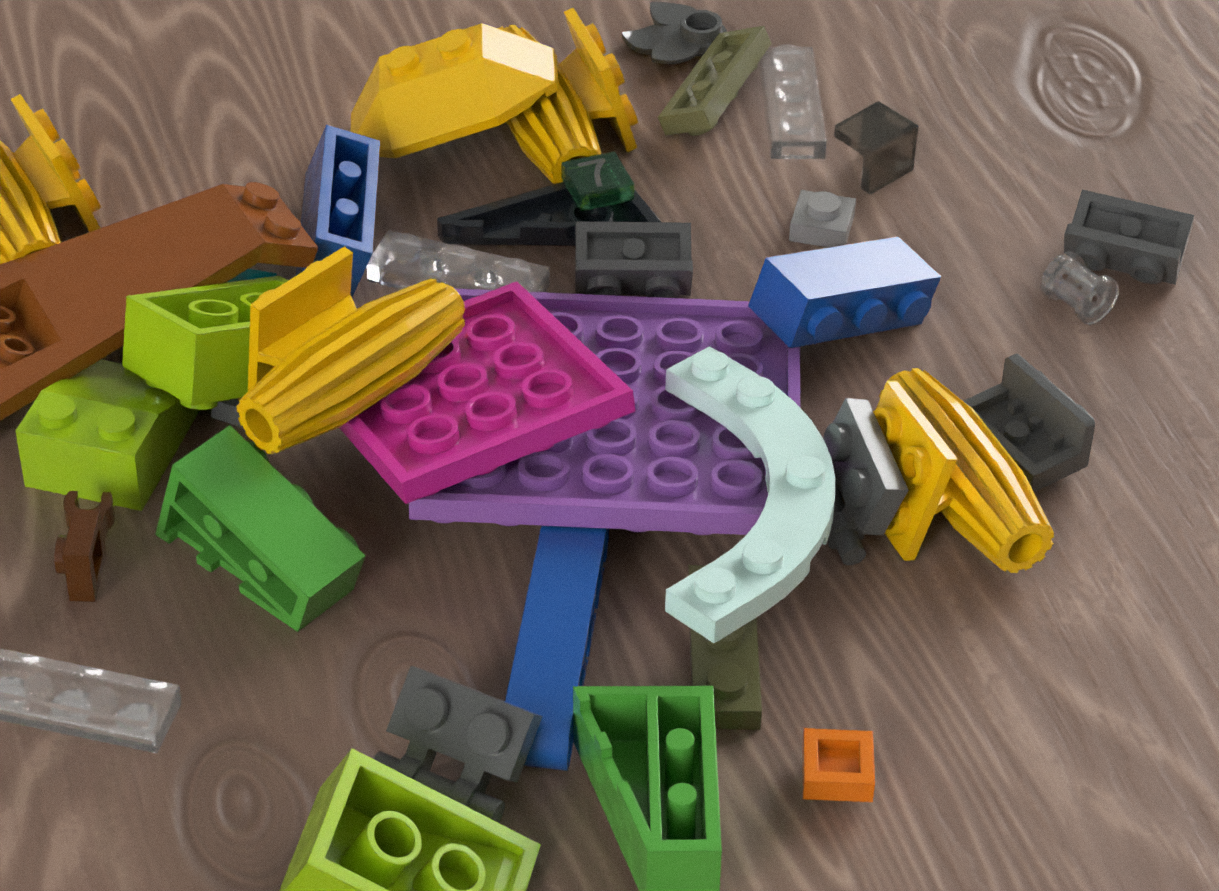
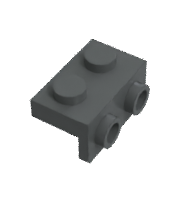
M1082 189L1072 224H1067L1064 234V259L1073 260L1075 264L1088 270L1099 271L1107 268L1128 273L1134 279L1147 284L1166 282L1176 285L1193 228L1194 215Z
M576 222L575 294L646 295L647 297L677 298L680 295H691L693 278L691 223Z
M1016 353L1005 358L1002 382L964 400L966 404L974 409L1022 469L1034 492L1088 466L1095 429L1094 418L1081 405L1076 404L1048 380L1045 374L1035 369L1019 354Z

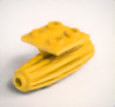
M574 8L564 11V15L576 49L561 63L557 61L559 90L548 97H540L530 108L506 122L521 150L553 184L594 173L598 163L581 167L578 166V163L603 158L591 119L607 118L626 151L630 152L637 148L631 126L638 124V119L625 93L619 94L618 86L625 83L620 66L612 53L603 56L606 53V49L594 23L585 26ZM509 25L506 28H503V26L497 28L539 43L523 27L519 29L516 25Z
M21 94L11 98V101L30 136L15 152L11 151L0 141V265L61 243L50 209L72 205L89 232L100 229L93 212L102 207L85 178L78 182L75 181L81 178L78 172L81 168L63 138L53 143L60 136L43 108L33 113Z
M344 246L323 260L311 263L302 273L279 287L261 294L256 301L250 304L248 392L239 400L240 403L237 405V412H239L240 416L238 420L240 425L244 427L246 436L260 450H266L267 454H277L341 427L412 380L465 326V319H463L465 305L457 290L443 282L438 283L436 279H429L370 301L357 309L350 295L353 252Z
M912 368L911 371L904 370L891 376L885 383L884 389L881 390L879 402L873 412L909 490L884 533L904 561L916 559L933 516L941 511L956 531L1005 572L1008 570L1010 573H1018L1022 569L1026 571L1032 568V565L1037 561L1043 560L1046 557L1045 553L1047 550H1051L1053 545L1051 539L1054 538V531L1022 469L974 409L925 370L922 372L919 368Z

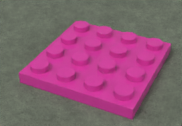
M516 281L463 301L465 305V313L463 315L465 326L462 328V331L412 380L339 428L401 500L407 504L422 497L434 495L442 489L474 476L491 473L506 463L534 452L548 450L558 442L591 429L602 428L615 419L635 412L633 390Z

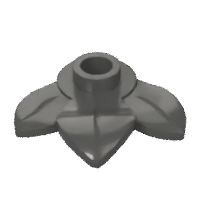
M652 1L650 2V14L654 25L622 32V39L635 52L645 55L651 54L652 62L671 65L689 61L695 56H703L714 39L720 33L727 32V30L722 25L721 17L712 11L696 10L691 6Z

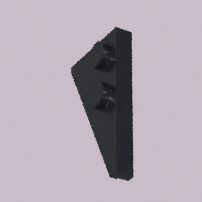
M615 166L600 171V179L603 186L597 187L594 173L439 217L437 218L438 237L443 244L576 246V222L661 221Z

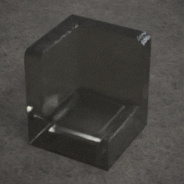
M880 101L835 125L834 137L863 156L860 188L871 195L914 170L919 125Z

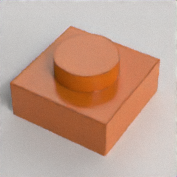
M804 728L802 742L803 799L873 802L875 790L873 731Z

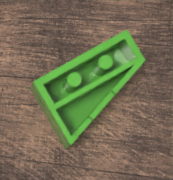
M231 425L172 464L155 533L156 536L168 544L178 537L201 552L196 556L197 564L209 572H213L221 566L243 581L239 585V592L297 632L354 589L365 559V555L359 550L355 539L346 530L335 527L314 506L312 499L303 488L296 484H291L269 463L263 450L257 448L254 442L246 441Z
M573 686V743L638 890L720 891L722 847L713 686Z

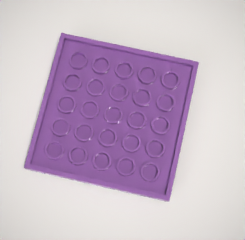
M456 289L463 301L492 291ZM529 292L633 390L635 412L615 419L602 428L591 429L558 442L548 450L534 452L506 463L491 473L474 476L442 489L434 495L422 497L409 503V519L432 520L437 523L477 522L496 523L502 526L541 525L626 529L631 532H646L650 530L690 532L696 535H747L759 519L768 497L765 481L766 469L762 458H754L742 441L725 426L666 391V369L710 346L759 376L772 381L776 387L801 408L800 347L789 348L748 307L750 301Z

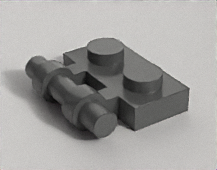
M845 398L833 423L826 428L823 437L832 458L835 474L834 514L827 543L831 549L838 550L840 558L845 565H855L860 563L866 556V551L861 542L865 534L884 535L909 490L869 401Z
M410 666L386 729L389 733L409 740L408 748L401 759L382 751L378 752L373 759L499 823L505 810V802L485 794L491 776L493 774L508 781L518 782L543 716L422 668ZM437 752L465 763L461 776L456 782L430 771Z

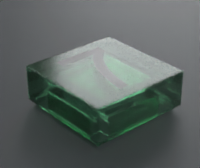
M615 151L562 162L561 178L580 211L634 200L635 184Z

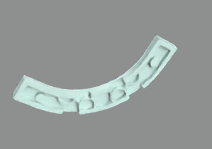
M709 346L666 369L665 390L725 426L742 441L754 458L761 457L766 469L765 481L768 492L766 504L759 519L741 541L713 562L666 589L665 611L712 643H716L784 599L810 572V561L821 545H826L829 538L834 514L835 474L832 458L825 441L804 411L776 387L772 381L759 376L752 370L727 357L724 353Z

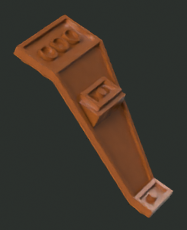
M249 182L246 186L221 184L1 264L0 421L34 401L41 390L61 379H70L122 347L124 344L126 296L226 283L257 263L307 268L314 261L318 250L317 245L274 188L258 182Z

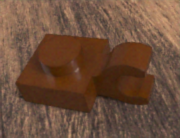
M69 491L63 500L68 533L67 535H58L54 554L55 570L57 574H65L69 601L96 602L106 560L105 538L108 530L115 522L113 498L111 492H103L101 502L97 507L81 509L78 491Z

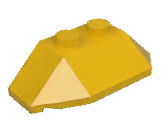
M482 23L466 29L448 31L441 37L417 45L398 47L389 54L378 58L351 112L350 132L380 140L379 157L399 158L499 126L530 108L540 97H548L559 90L557 55L552 47Z

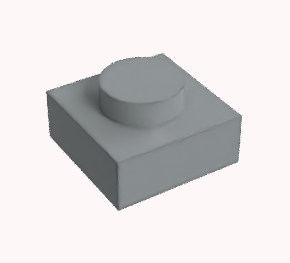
M801 190L790 223L789 241L828 248L846 245L855 216L856 198L837 196L824 191Z

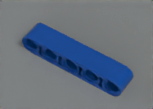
M541 526L505 702L543 716L524 766L562 771L569 770L573 749V686H584L588 665L586 657H589L597 614L594 613V610L598 609L605 569L603 568V562H606L609 529Z

